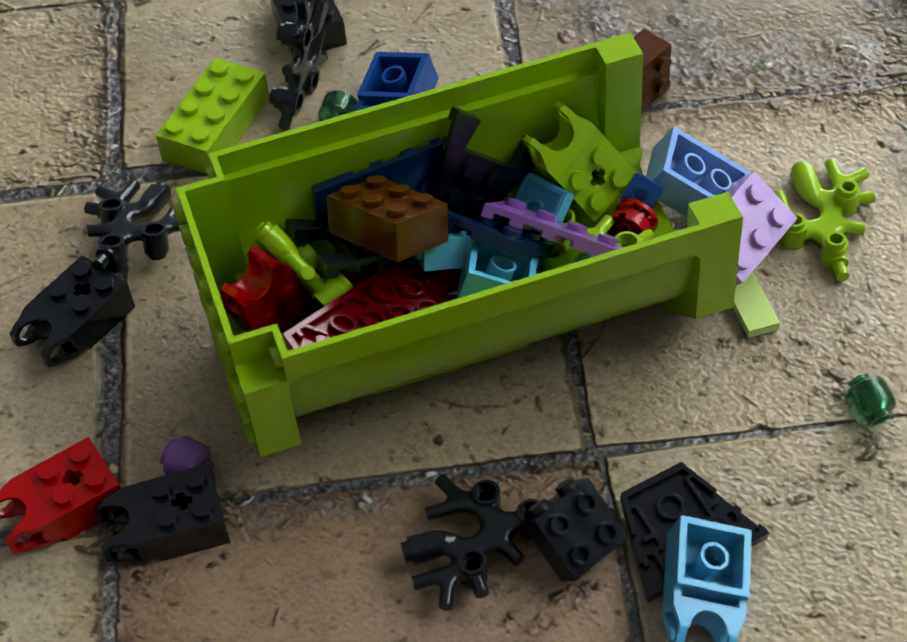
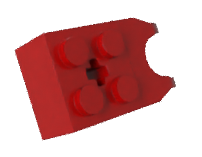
M254 245L247 253L248 265L245 272L235 283H224L219 289L220 297L225 311L246 333L277 323L282 335L309 306V301L312 297L288 265Z
M89 437L13 477L0 489V503L11 500L4 508L0 509V519L24 516L22 521L16 524L5 538L12 554L47 547L62 538L67 541L100 523L94 511V505L112 495L121 487ZM109 507L104 512H114L120 507ZM31 534L25 541L15 543L21 536Z

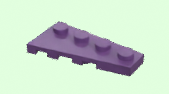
M510 197L507 201L485 203L481 216L491 220L493 217L499 216L509 218L508 226L520 230L534 231L535 228L540 229L539 235L542 238L559 243H564L566 239L571 241V248L593 256L623 248V246L617 245L618 239L604 233H599L598 237L587 233V227L582 224L568 221L566 225L556 221L557 215L542 209H538L537 213L526 209L527 204L525 202Z

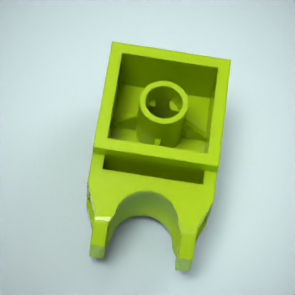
M556 101L552 106L559 121V131L555 139L549 143L541 144L535 138H531L526 134L522 141L527 146L532 162L540 170L539 172L550 182L575 194L571 206L578 213L596 222L628 187L637 172L591 121L576 115L565 104Z

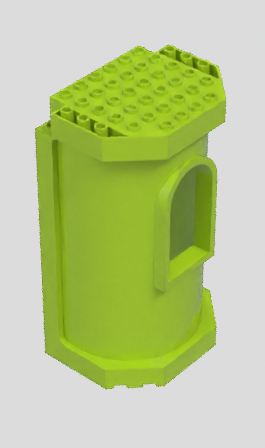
M631 33L208 153L212 166L206 169L208 179L175 188L179 202L172 204L178 223H185L180 225L179 229L184 245H186L185 250L190 266L194 269L193 275L197 288L200 291L199 296L206 315H208L206 317L213 335V342L221 360L220 363L228 385H230L228 386L237 409L242 431H244L249 446L254 444L260 457L302 444L295 418L368 394L382 393L526 348L528 344L658 303L662 304L666 312L693 319L734 307L743 215L729 192L689 203L687 227L685 229L675 231L660 203L657 202L653 211L658 218V227L653 232L655 235L653 239L546 272L536 273L533 276L289 351L286 349L277 323L246 333L224 309L219 289L224 283L233 284L241 278L248 265L247 253L251 247L255 245L272 255L254 236L253 230L260 223L264 222L265 224L269 221L272 225L277 224L285 232L286 219L316 220L313 214L312 185L351 170L354 173L367 169L370 163L380 159L383 162L401 156V151L411 147L417 150L428 146L429 141L440 137L442 141L443 136L447 137L451 120L448 117L452 106L472 113L481 120L466 148L497 160L508 162L524 134H528L530 137L545 143L555 139L559 131V121L552 106L556 101H559L570 108L576 115L591 121L636 172L643 174L639 162L642 159L640 133L643 52ZM536 166L530 171L545 178ZM524 178L502 201H507L509 197L515 199ZM625 190L596 222L578 213L570 205L569 208L575 213L576 223L582 224L587 228L595 227L605 215L610 216L615 212V208L621 201L620 198ZM292 240L297 249L300 246L304 248L308 244L318 254H331L337 250L328 240L300 242ZM316 268L317 274L326 281V277ZM302 281L301 284L312 297L309 301L310 304L315 299L314 292Z

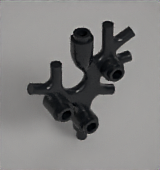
M294 0L297 13L296 23L287 21L285 24L280 23L278 26L277 40L281 41L282 45L294 47L290 63L282 68L285 82L289 83L288 87L281 85L278 88L273 87L269 96V103L282 113L278 125L279 128L290 130L293 117H297L303 106L304 92L302 90L314 92L318 86L319 70L317 68L320 63L328 59L327 52L321 51L326 31L321 29L329 7L327 4L328 0Z
M135 180L130 181L121 191H112L102 185L96 188L95 195L103 200L99 203L86 202L84 207L85 214L96 215L101 218V224L87 225L88 237H101L98 240L99 249L96 251V259L92 262V267L96 271H103L104 268L111 273L122 271L127 263L125 247L136 241L143 242L144 253L151 260H162L167 256L169 252L168 235L179 232V226L185 224L178 223L173 206L157 222H151L146 225L134 223L137 219L157 214L171 199V189L166 183L157 182L156 184H151L140 200L133 203L128 202L141 188L139 182Z
M446 474L440 475L436 479L435 484L447 496V499L442 503L425 507L428 521L455 513L467 512L479 519L481 527L476 534L469 537L459 536L448 531L434 530L406 537L407 541L400 542L406 564L413 562L416 565L441 556L451 558V563L448 566L411 576L414 590L433 585L439 586L438 607L444 611L453 609L455 590L459 582L468 588H472L476 598L486 597L489 594L486 584L488 579L486 554L498 552L504 555L514 566L519 565L524 560L525 555L512 543V539L518 533L528 539H532L521 522L530 515L528 509L537 503L538 500L526 499L518 505L517 511H504L501 509L500 487L496 482L481 480L473 486L472 491H466L456 486Z

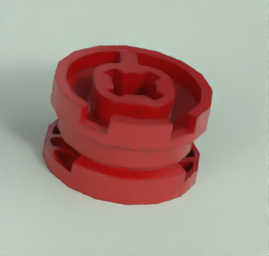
M632 198L622 199L616 206L615 212L610 215L614 219L615 224L608 233L615 237L618 233L624 231L634 232L637 235L647 229H651L654 232L658 227V218L652 208L644 202Z

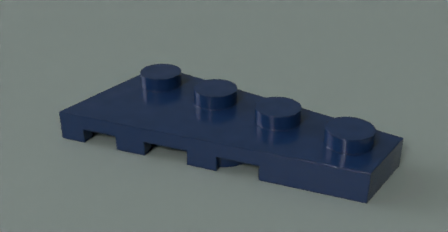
M440 137L430 140L428 146L414 150L411 147L401 151V156L383 162L382 159L372 162L367 169L354 173L351 170L312 185L313 214L315 219H328L327 195L340 191L343 186L362 183L368 177L374 175L384 176L391 182L407 185L409 189L419 193L429 194L436 163L441 162L443 155V143Z

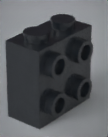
M570 477L555 488L557 494L551 499L547 500L544 498L528 509L530 515L521 522L561 582L577 581L629 538L589 478L574 480L573 477Z

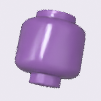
M180 436L177 440L171 439L160 458L165 475L209 463L212 470L214 468V462L210 461V447L189 436Z

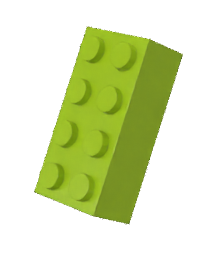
M214 58L155 135L162 160L207 174L206 169L212 167L208 153L235 146L269 100L270 93L265 72Z

